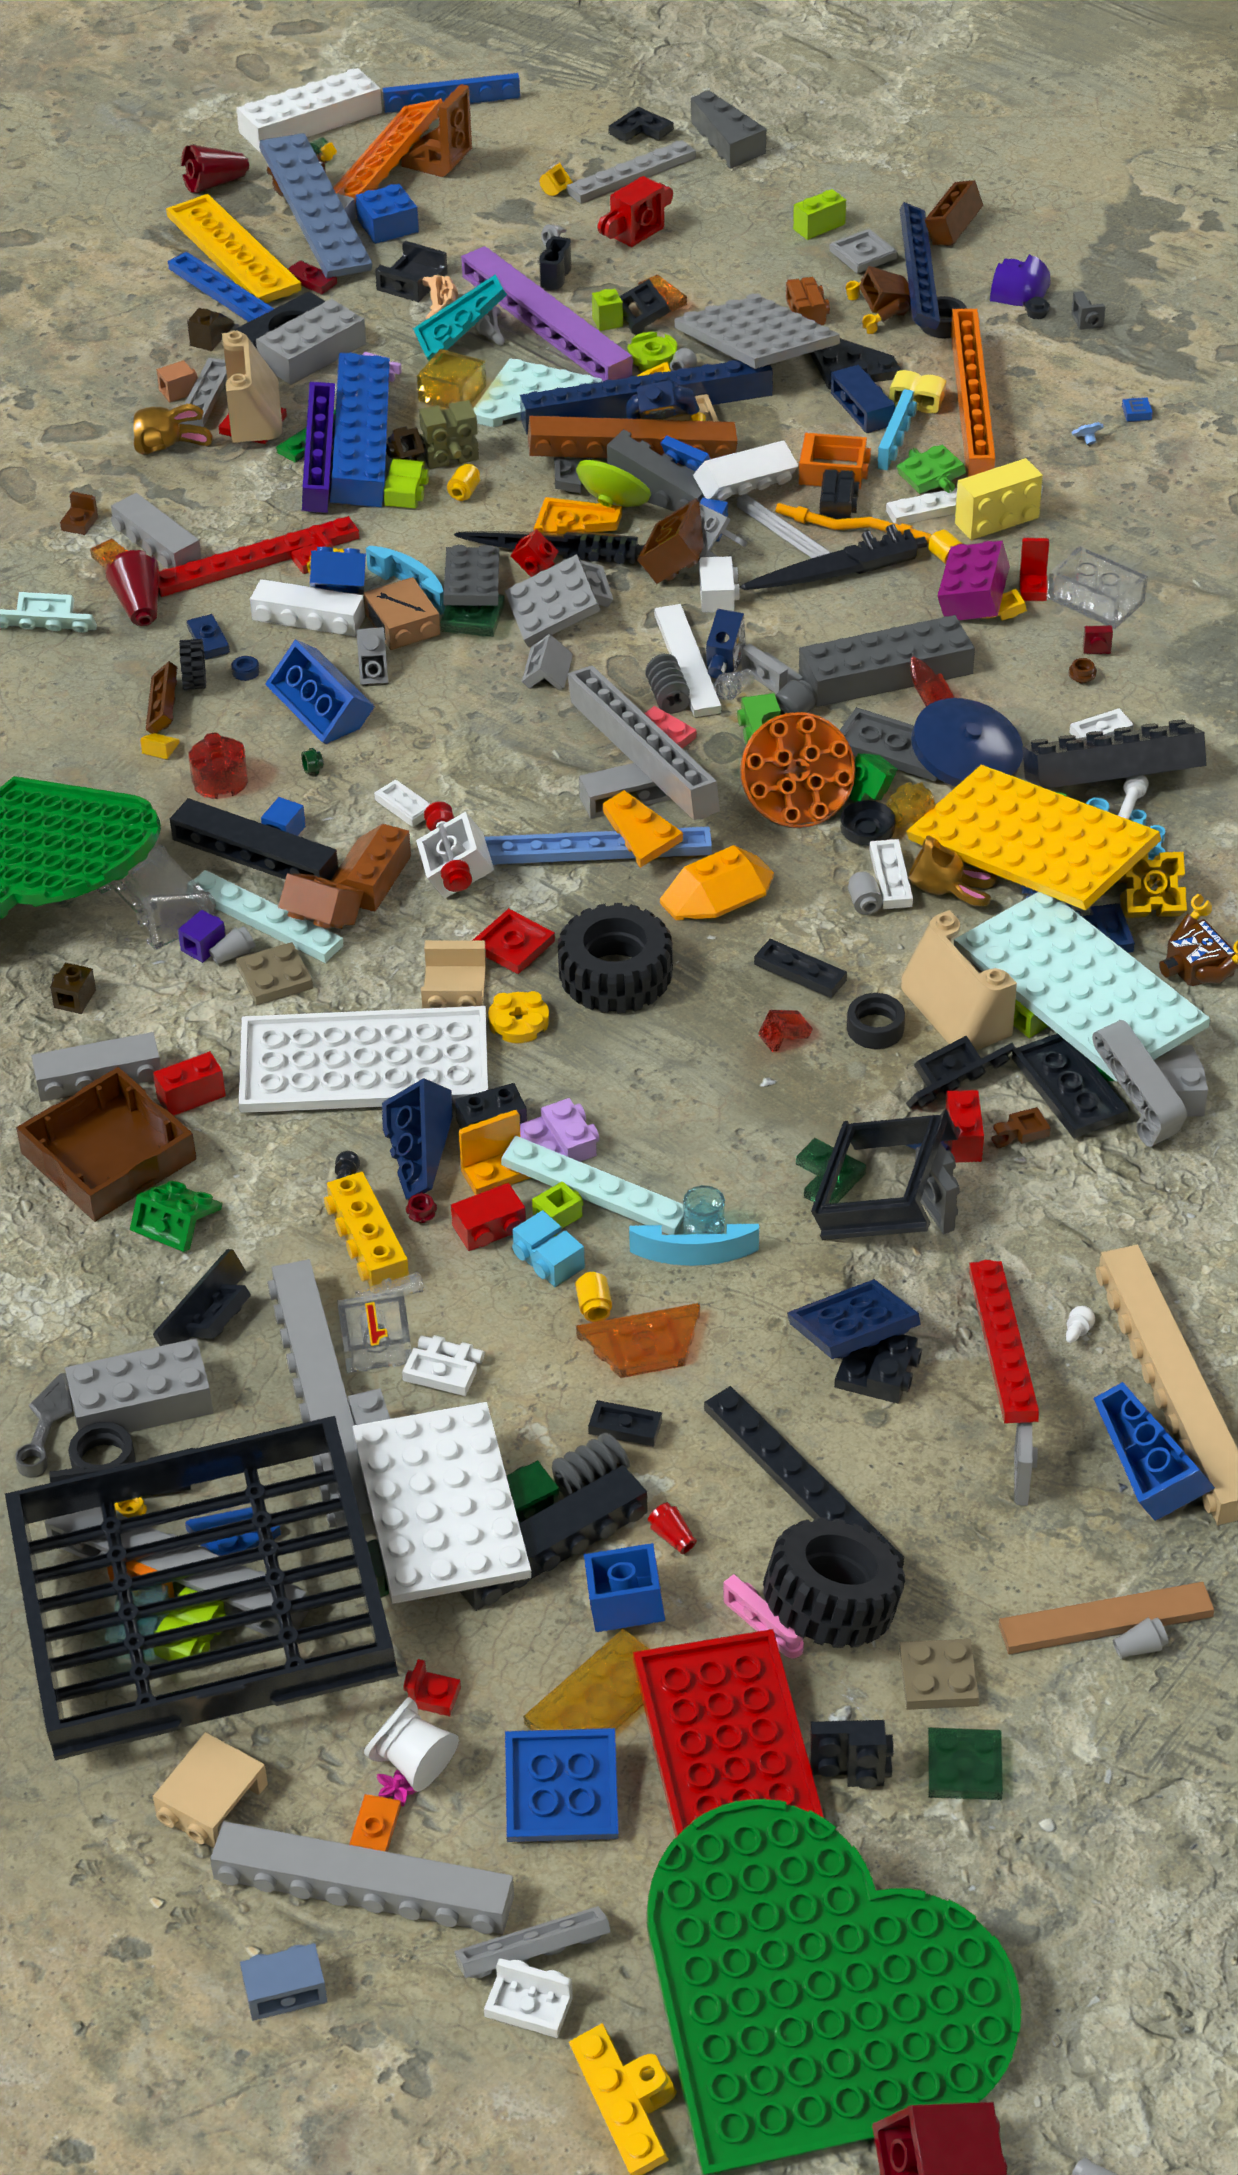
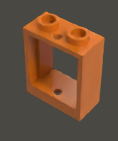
M805 433L799 461V485L822 486L825 469L838 470V472L848 470L855 473V482H859V489H861L862 479H867L868 467L871 460V448H867V437ZM814 458L855 461L857 462V465L819 463L813 461Z

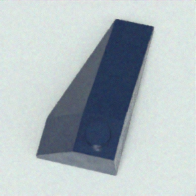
M425 1078L382 1103L383 1132L385 1137L391 1141L392 1148L390 1153L392 1158L397 1159L399 1165L397 1174L405 1198L408 1201L413 1195L425 1194L432 1190L453 1117L452 1090Z

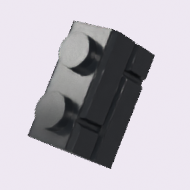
M825 469L823 472L819 514L834 519L851 518L852 513L857 514L859 482H855V473L848 470L838 472V470Z

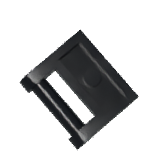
M649 279L620 296L623 302V317L628 322L629 329L634 335L643 333L646 326L671 312L668 304ZM635 303L642 313L637 318L629 308V305Z

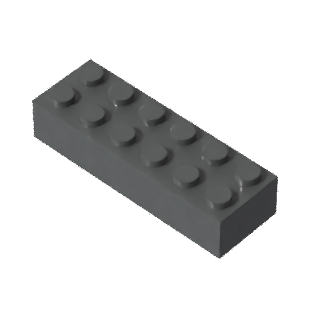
M956 615L945 616L929 621L800 647L799 674L802 676V680L806 681L816 693L815 705L820 707L973 674L975 647Z

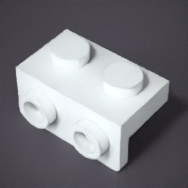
M499 1959L496 1965L497 1977L484 2007V2016L558 2038L573 1999L572 1980L558 1971H543L529 1967V1965L520 1960L508 1961Z

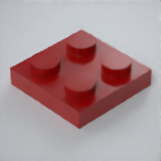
M508 908L472 941H485L486 958L519 974L555 942V932Z

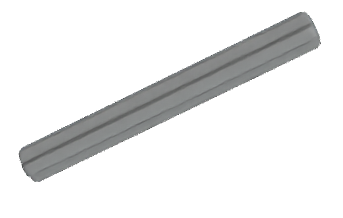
M744 494L737 498L738 508L809 557L815 558L832 553L749 495Z

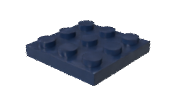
M875 1279L787 1312L789 1324L831 1359L844 1358L852 1351L863 1347L875 1346L883 1339L893 1335H903L911 1328L921 1325L919 1313Z

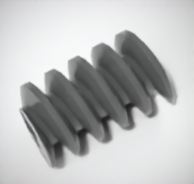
M664 653L652 658L646 666L645 673L657 705L661 710L670 714L684 710L689 705L688 696L690 690L676 657Z
M602 1433L598 1440L591 1439L586 1446H578L575 1452H567L564 1458L554 1459L552 1462V1472L559 1491L564 1497L572 1494V1488L575 1491L580 1490L584 1487L583 1482L586 1485L594 1482V1476L598 1479L607 1474L605 1470H608L610 1473L618 1468L617 1464L620 1466L624 1465L629 1469L630 1462L620 1443L612 1435Z

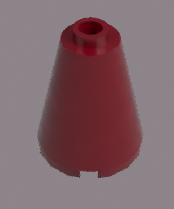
M193 144L185 146L182 152L181 166L186 168V174H182L186 188L191 193H199L242 178L249 171L248 158L240 152Z
M129 550L119 553L115 556L116 560L111 565L110 562L106 565V579L131 622L138 626H148L157 618L159 565L154 555L152 557L146 555V551Z

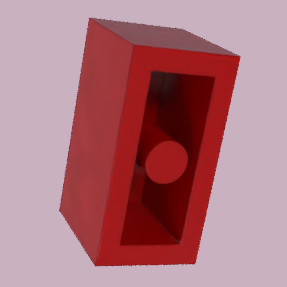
M211 1051L153 1072L157 1099L161 1106L173 1116L226 1097L223 1070Z
M947 1091L946 1109L955 1127L959 1126L961 1130L958 1140L948 1141L949 1151L953 1154L956 1163L982 1162L984 1131L979 1091Z
M508 1182L451 1204L452 1226L467 1250L471 1251L513 1235V1229L526 1221V1209Z

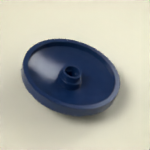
M947 698L935 701L920 712L912 729L911 742L918 760L932 775L954 787L958 786L980 765L1014 777L1023 760L1022 739L1014 725L1000 712L978 701L964 698Z

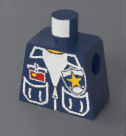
M717 609L706 643L708 674L715 679H720L724 674L734 675L742 659V648L746 646L744 613ZM726 634L729 636V640L727 642H725Z

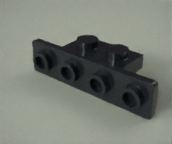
M966 1035L927 1055L914 1064L927 1087L916 1092L907 1101V1106L909 1109L918 1104L921 1108L925 1107L937 1099L936 1095L944 1091L947 1095V1091L958 1089L962 1085L961 1081L968 1078L972 1082L984 1075L986 1068L993 1066L994 1069L1001 1067L1010 1060L1008 1055L1016 1047L1013 1043H1010L980 1058Z
M233 1249L225 1250L154 1331L153 1336L159 1346L186 1341L191 1337L214 1339L221 1334L229 1320L242 1309V1305L251 1294L246 1285H237L246 1274V1270Z

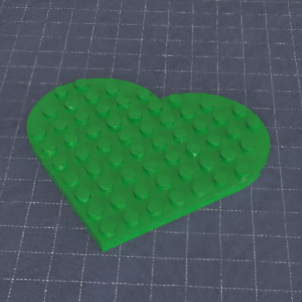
M13 776L0 787V919L6 917L9 913L8 911L17 904L39 907L48 903L64 901L94 891L114 880L125 878L129 870L147 859L148 853L159 838L161 823L151 803L142 797L132 794Z
M770 1799L736 1801L719 1806L692 1821V1824L673 1839L662 1855L652 1878L646 1910L647 1931L701 2175L719 2174L874 2139L872 2124L911 2105L978 2103L982 2101L1006 2072L1013 2058L1018 2034L1020 2033L1021 1998L1013 1966L998 1939L989 1933L976 1919L974 1914L950 1899L947 1901L927 1894L926 1891L908 1888L876 1890L872 1876L854 1845L851 1846L846 1838L836 1830V1826L811 1810L808 1812L788 1805L784 1801Z

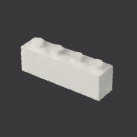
M783 440L704 461L693 476L705 498L723 501L734 494L744 495L756 488L763 490L771 484H785L792 479V474L799 465Z
M260 579L250 598L252 620L355 637L357 634L356 629L360 628L365 618L363 595Z

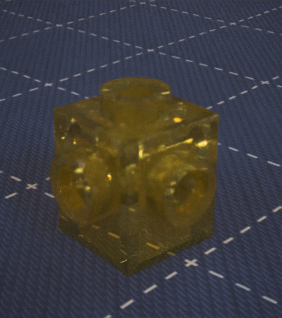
M909 782L896 789L897 793L892 794L885 803L894 812L895 823L898 829L910 823L914 825L929 810L935 807L931 791L928 788L926 789L922 782L915 785Z

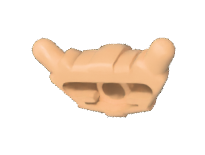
M434 275L433 277L423 278V285L431 289L432 306L430 307L431 311L426 316L427 320L458 299V290L449 276Z

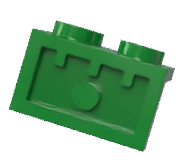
M168 1181L164 1185L153 1187L151 1190L137 1194L130 1230L185 1252L190 1250L196 1220L220 1211L223 1203L214 1200L213 1196L209 1193L194 1192L187 1189L186 1185L181 1182Z

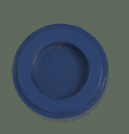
M240 656L233 660L231 664L232 675L238 680L248 681L259 675V662L254 657Z

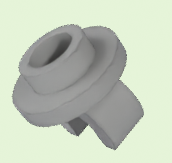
M546 225L541 234L545 247L549 238L552 236L560 237V234L566 233L567 230L559 225Z

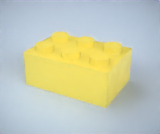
M1025 458L958 480L955 524L970 540H974L1039 518L1043 475Z

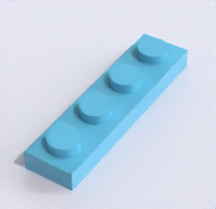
M903 390L878 448V469L888 471L891 461H896L898 446L903 445L904 431H909L911 417L915 416L917 402L913 401L914 391Z

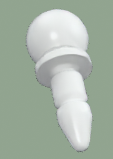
M1077 1306L1070 1312L1069 1319L1067 1320L1068 1330L1066 1332V1341L1068 1343L1076 1341L1079 1336H1084L1094 1326L1095 1314L1089 1307Z

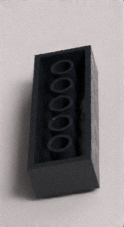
M1186 720L1169 721V725L1160 727L1155 723L1141 725V729L1132 731L1129 727L1114 729V733L1103 734L1102 731H1093L1086 733V737L1076 738L1075 735H1064L1058 737L1059 741L1048 742V739H1036L1031 741V745L1022 746L1025 780L1045 789L1207 766L1205 732L1196 728L1193 724L1186 723Z

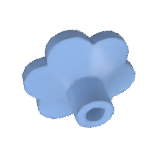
M1100 422L1083 425L1073 430L1072 436H1083L1086 445L1096 443L1094 433L1104 427Z

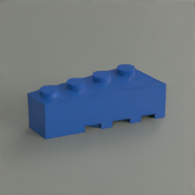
M1123 1382L1093 1398L1138 1502L1154 1521L1215 1489L1196 1464Z

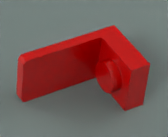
M1048 538L1022 539L1019 593L1024 601H1047Z

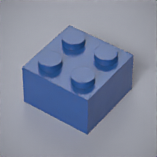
M391 184L385 188L367 190L364 193L355 195L357 220L375 244L419 232L418 208L400 184Z
M317 547V551L311 550L310 587L351 594H363L366 554L360 553V549L346 548L344 552H333L331 547Z
M653 1543L584 1554L589 1601L595 1632L666 1621Z

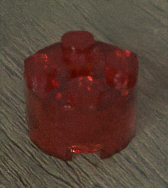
M216 732L208 733L204 736L203 740L196 743L189 751L191 781L198 794L203 797L218 799V795L231 792L232 796H235L244 790L248 783L245 749L242 742L221 736Z

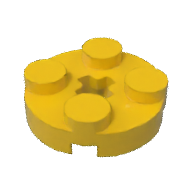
M536 991L499 993L495 995L494 1002L488 1011V1022L491 1032L495 1035L496 1031L502 1035V1040L510 1043L533 1041L537 1038V1033L543 1029L545 1032L549 1026L548 1006L542 1000L541 994ZM521 1015L522 1019L518 1020L515 1016Z

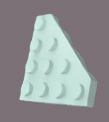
M510 358L473 408L477 416V424L496 427L503 425V420L515 418L517 421L521 420V394L553 390L558 387L578 386L584 383L602 382V379Z

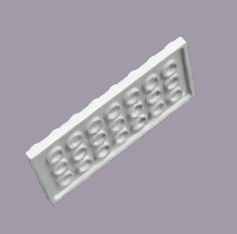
M485 1006L242 1016L239 1081L240 1113L382 1107V1103L423 1078L452 1090V1103H455L457 1098L488 1090Z

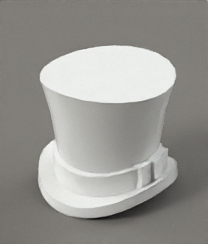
M408 1697L368 1743L364 1753L372 1761L392 1762L404 1775L416 1792H420L428 1787L447 1766L457 1749L459 1739L456 1734L422 1720L418 1715L416 1702Z

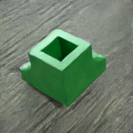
M858 753L854 760L855 779L849 798L854 802L870 800L871 798L882 800L898 769L880 755Z

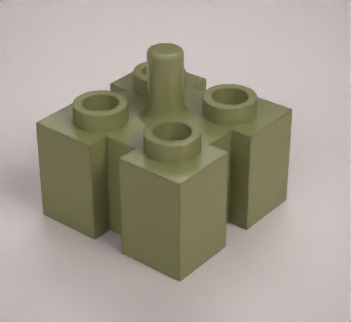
M469 400L449 403V409L441 410L439 405L419 409L420 427L423 432L421 435L425 444L423 456L429 469L448 466L451 459H457L459 463L479 460L478 441L475 437L478 434L477 416Z

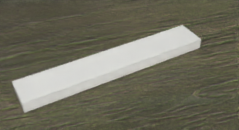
M681 604L654 608V615L668 652L676 657L689 687V706L693 716L701 717L721 713L720 701Z

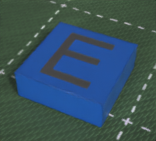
M1148 397L1122 399V409L1127 422L1152 420L1153 412Z

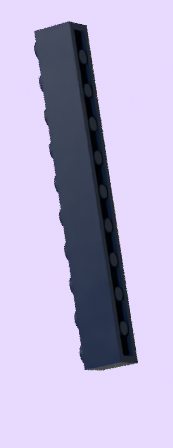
M731 360L725 363L705 364L700 367L680 368L674 371L655 372L649 375L630 376L628 378L605 380L592 384L584 383L566 388L558 387L541 392L533 391L520 395L521 422L526 435H528L529 416L628 419L626 403L633 395L637 394L636 387L673 380L680 386L691 389L694 396L708 394L712 405L773 396V369L770 364L753 368L739 360Z

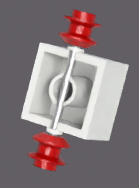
M439 801L430 804L424 811L426 825L431 832L416 841L426 877L445 899L456 892L467 889L471 883L494 871L484 834L467 812L454 817L452 807L446 802Z

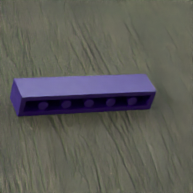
M310 381L302 511L328 513L335 383Z

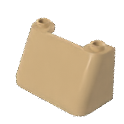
M240 331L222 333L232 443L271 440L280 437L283 433L277 376L247 335Z
M948 910L931 919L902 974L901 989L949 1044L967 1035L977 1051L1012 1036L1017 983L1004 970L993 968L979 973L951 943V938L958 935L960 931V921Z

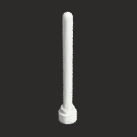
M1144 775L1127 777L1124 784L1126 797L1118 816L1129 820L1136 800L1145 795L1149 782Z

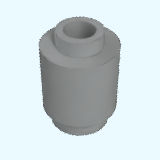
M864 871L857 872L850 877L848 891L855 910L863 915L878 911L883 904V898L876 879Z

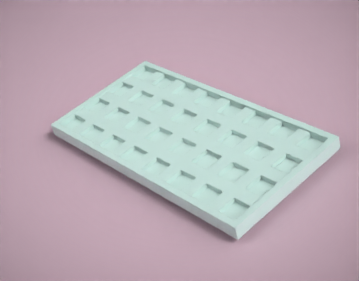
M1041 892L1031 895L954 939V946L982 972L993 968L1007 972L1017 983L1016 1000L1116 1082H1118L1094 1047L1092 1040L1094 1032L1114 1022L1124 1020L1154 1060L1209 1027L1210 1018L1063 901Z

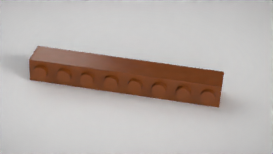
M529 416V456L607 458V445L623 429L630 432L631 438L640 443L643 440L650 444V449L661 456L664 454L661 442L666 435L708 453L710 459L736 453L738 442L735 422Z

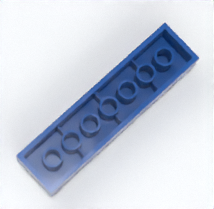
M339 353L330 503L382 508L385 484L390 358L379 355L368 356L356 353Z

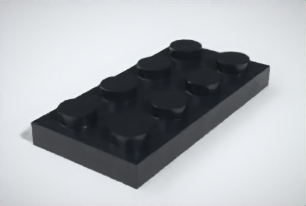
M1058 1033L1020 1046L1012 1051V1060L1073 1138L1128 1119L1129 1109L1091 1061Z

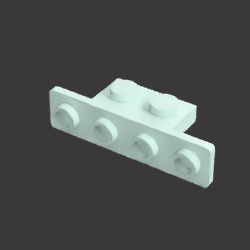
M19 592L17 610L0 609V628L19 626L23 629L32 630L35 627H41L51 631L72 629L76 632L85 633L88 630H96L97 624L91 614L72 613L74 605L72 595Z

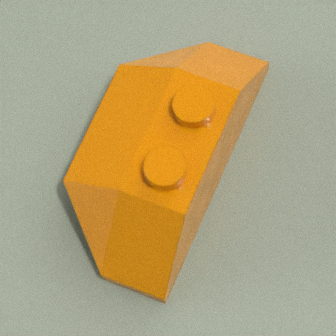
M732 845L684 866L660 898V904L675 920H684V918H717L766 896L771 881L774 878V872L757 855Z

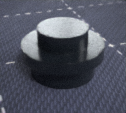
M1034 297L1025 303V310L1030 318L1042 319L1049 312L1050 304L1041 297Z

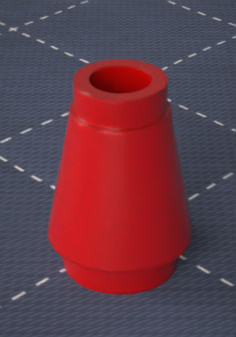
M666 1502L655 1508L649 1515L650 1529L681 1554L687 1553L695 1546L697 1540L693 1537L692 1532L676 1506H671Z

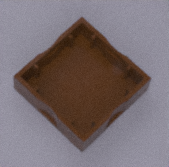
M119 1067L86 1085L71 1098L49 1107L16 1127L21 1154L94 1222L197 1159L193 1133L169 1111L153 1102L145 1090Z

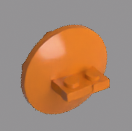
M786 713L762 724L748 740L741 759V781L748 800L763 817L782 826L795 828L810 827L828 820L845 804L854 784L855 761L847 739L831 722L810 713ZM814 822V823H810V824L798 825V824H802V823Z

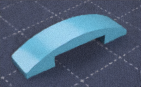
M378 546L366 547L368 570L384 580L392 576L400 580L413 577L439 614L445 613L442 585L430 569L416 559L401 552Z
M727 1224L726 1234L662 1235V1225L629 1226L630 1252L648 1260L674 1265L697 1266L729 1262L759 1250V1224Z

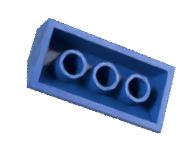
M296 639L265 683L312 733L325 744L359 730L375 707L317 648Z

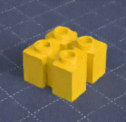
M1160 852L1153 860L1148 859L1147 853L1119 879V883H1127V889L1120 894L1121 908L1125 918H1143L1151 913V910H1156L1157 917L1181 916L1187 911L1186 887H1178V881L1185 876L1184 852ZM1153 880V884H1157L1158 888L1151 890L1147 882Z

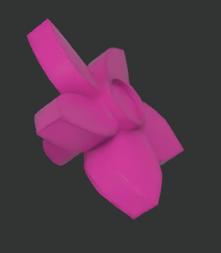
M398 1769L394 1772L393 1778L386 1774H377V1780L384 1786L379 1791V1797L389 1798L393 1796V1799L400 1800L401 1806L404 1807L407 1795L416 1793Z

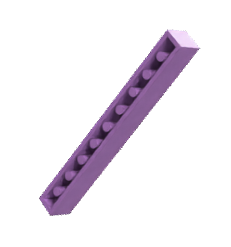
M484 246L461 256L463 278L477 287L496 274L507 293V296L498 304L593 377L600 378L603 382L605 380H617L632 376L633 359L630 353L603 335L599 330L595 329L583 318L579 317L555 297L515 269L511 264L504 261L496 253Z

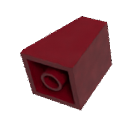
M994 2102L911 2105L872 2124L880 2175H1007V2162L1003 2156L999 2135L1000 2122L995 2113Z

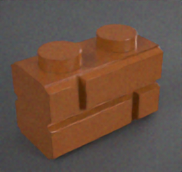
M805 277L801 280L799 278L790 279L786 282V301L790 310L800 313L803 317L814 320L820 325H824L826 314H830V304L828 299H824L822 285L818 286L814 277Z

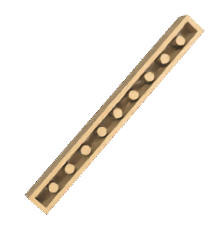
M1133 1245L1101 1252L1100 1264L1096 1267L1097 1281L1100 1286L1104 1285L1107 1291L1109 1307L1111 1310H1116L1120 1330L1123 1334H1127L1130 1340L1131 1353L1135 1359H1139L1142 1365L1144 1381L1147 1384L1150 1383L1154 1390V1401L1157 1408L1162 1409L1166 1416L1167 1429L1171 1435H1175L1181 1449L1215 1487V1489L1202 1495L1206 1512L1212 1513L1217 1525L1238 1521V1449L1139 1246Z

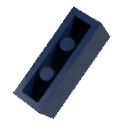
M859 365L831 372V394L866 434L888 427L896 408L895 404L884 394L881 387L876 385L868 373Z

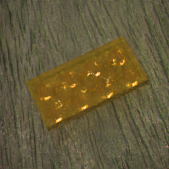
M622 1629L523 1716L524 1725L532 1731L618 1729L643 1706L633 1664V1652L648 1650L649 1648Z

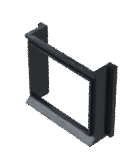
M946 1108L940 1115L851 1124L848 1121H843L811 1209V1213L821 1230L820 1237L822 1240L928 1231L930 1220L920 1201L940 1142L958 1140L961 1132L959 1126L955 1127ZM850 1143L854 1150L921 1144L904 1197L829 1204Z

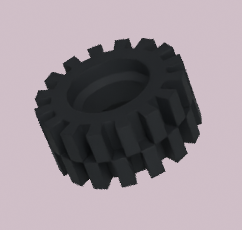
M180 640L179 651L183 689H205L206 665L203 640Z

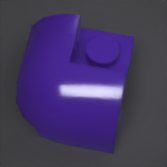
M1028 255L1025 262L1005 258L996 267L991 286L990 301L1023 306V302H1027L1034 297L1043 298L1051 284L1049 269L1043 261L1032 255Z

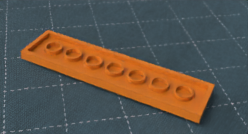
M442 99L404 106L333 187L335 192L355 198V195L364 193L367 190H376L379 187V183L389 176L391 169L397 166L399 160L409 152L410 147L419 141L422 133L427 131L429 125L439 118L437 110L439 105L443 103Z

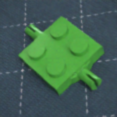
M943 444L933 446L924 453H920L918 449L913 448L908 453L909 458L896 465L898 474L919 494L938 487H942L947 493H950V490L953 491L955 489V484L951 481L966 473L964 464Z

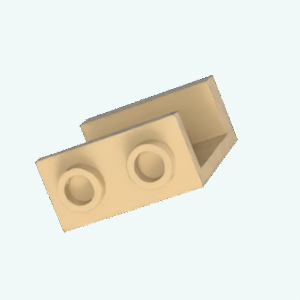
M425 940L426 968L424 987H421L422 1009L483 1006L486 974L485 941Z
M205 1732L153 1795L156 1816L165 1826L169 1828L175 1826L187 1833L194 1842L198 1844L205 1843L214 1848L219 1835V1825L249 1789L260 1795L268 1785L265 1764Z

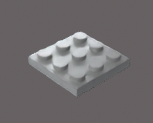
M577 555L565 559L561 563L505 590L522 637L528 647L539 642L548 634L553 635L601 611Z

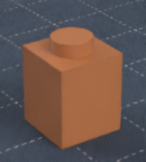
M184 360L156 369L159 391L169 403L188 397L198 379L195 369L190 368Z

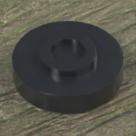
M862 800L848 805L842 811L840 829L844 837L849 841L859 845L870 846V841L889 840L893 836L896 818L894 812L887 805L877 801Z

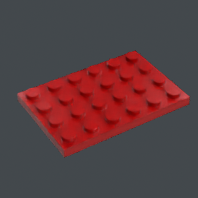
M773 1629L633 1652V1664L675 1838L692 1824V1821L706 1812L725 1804L749 1799L784 1801L788 1805L809 1812L811 1810L824 1818Z

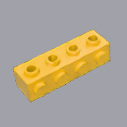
M363 1171L327 1182L328 1196L324 1197L326 1210L329 1215H335L337 1232L340 1237H346L348 1254L351 1259L356 1258L358 1262L357 1270L362 1282L367 1281L372 1292H376L409 1281L408 1259Z

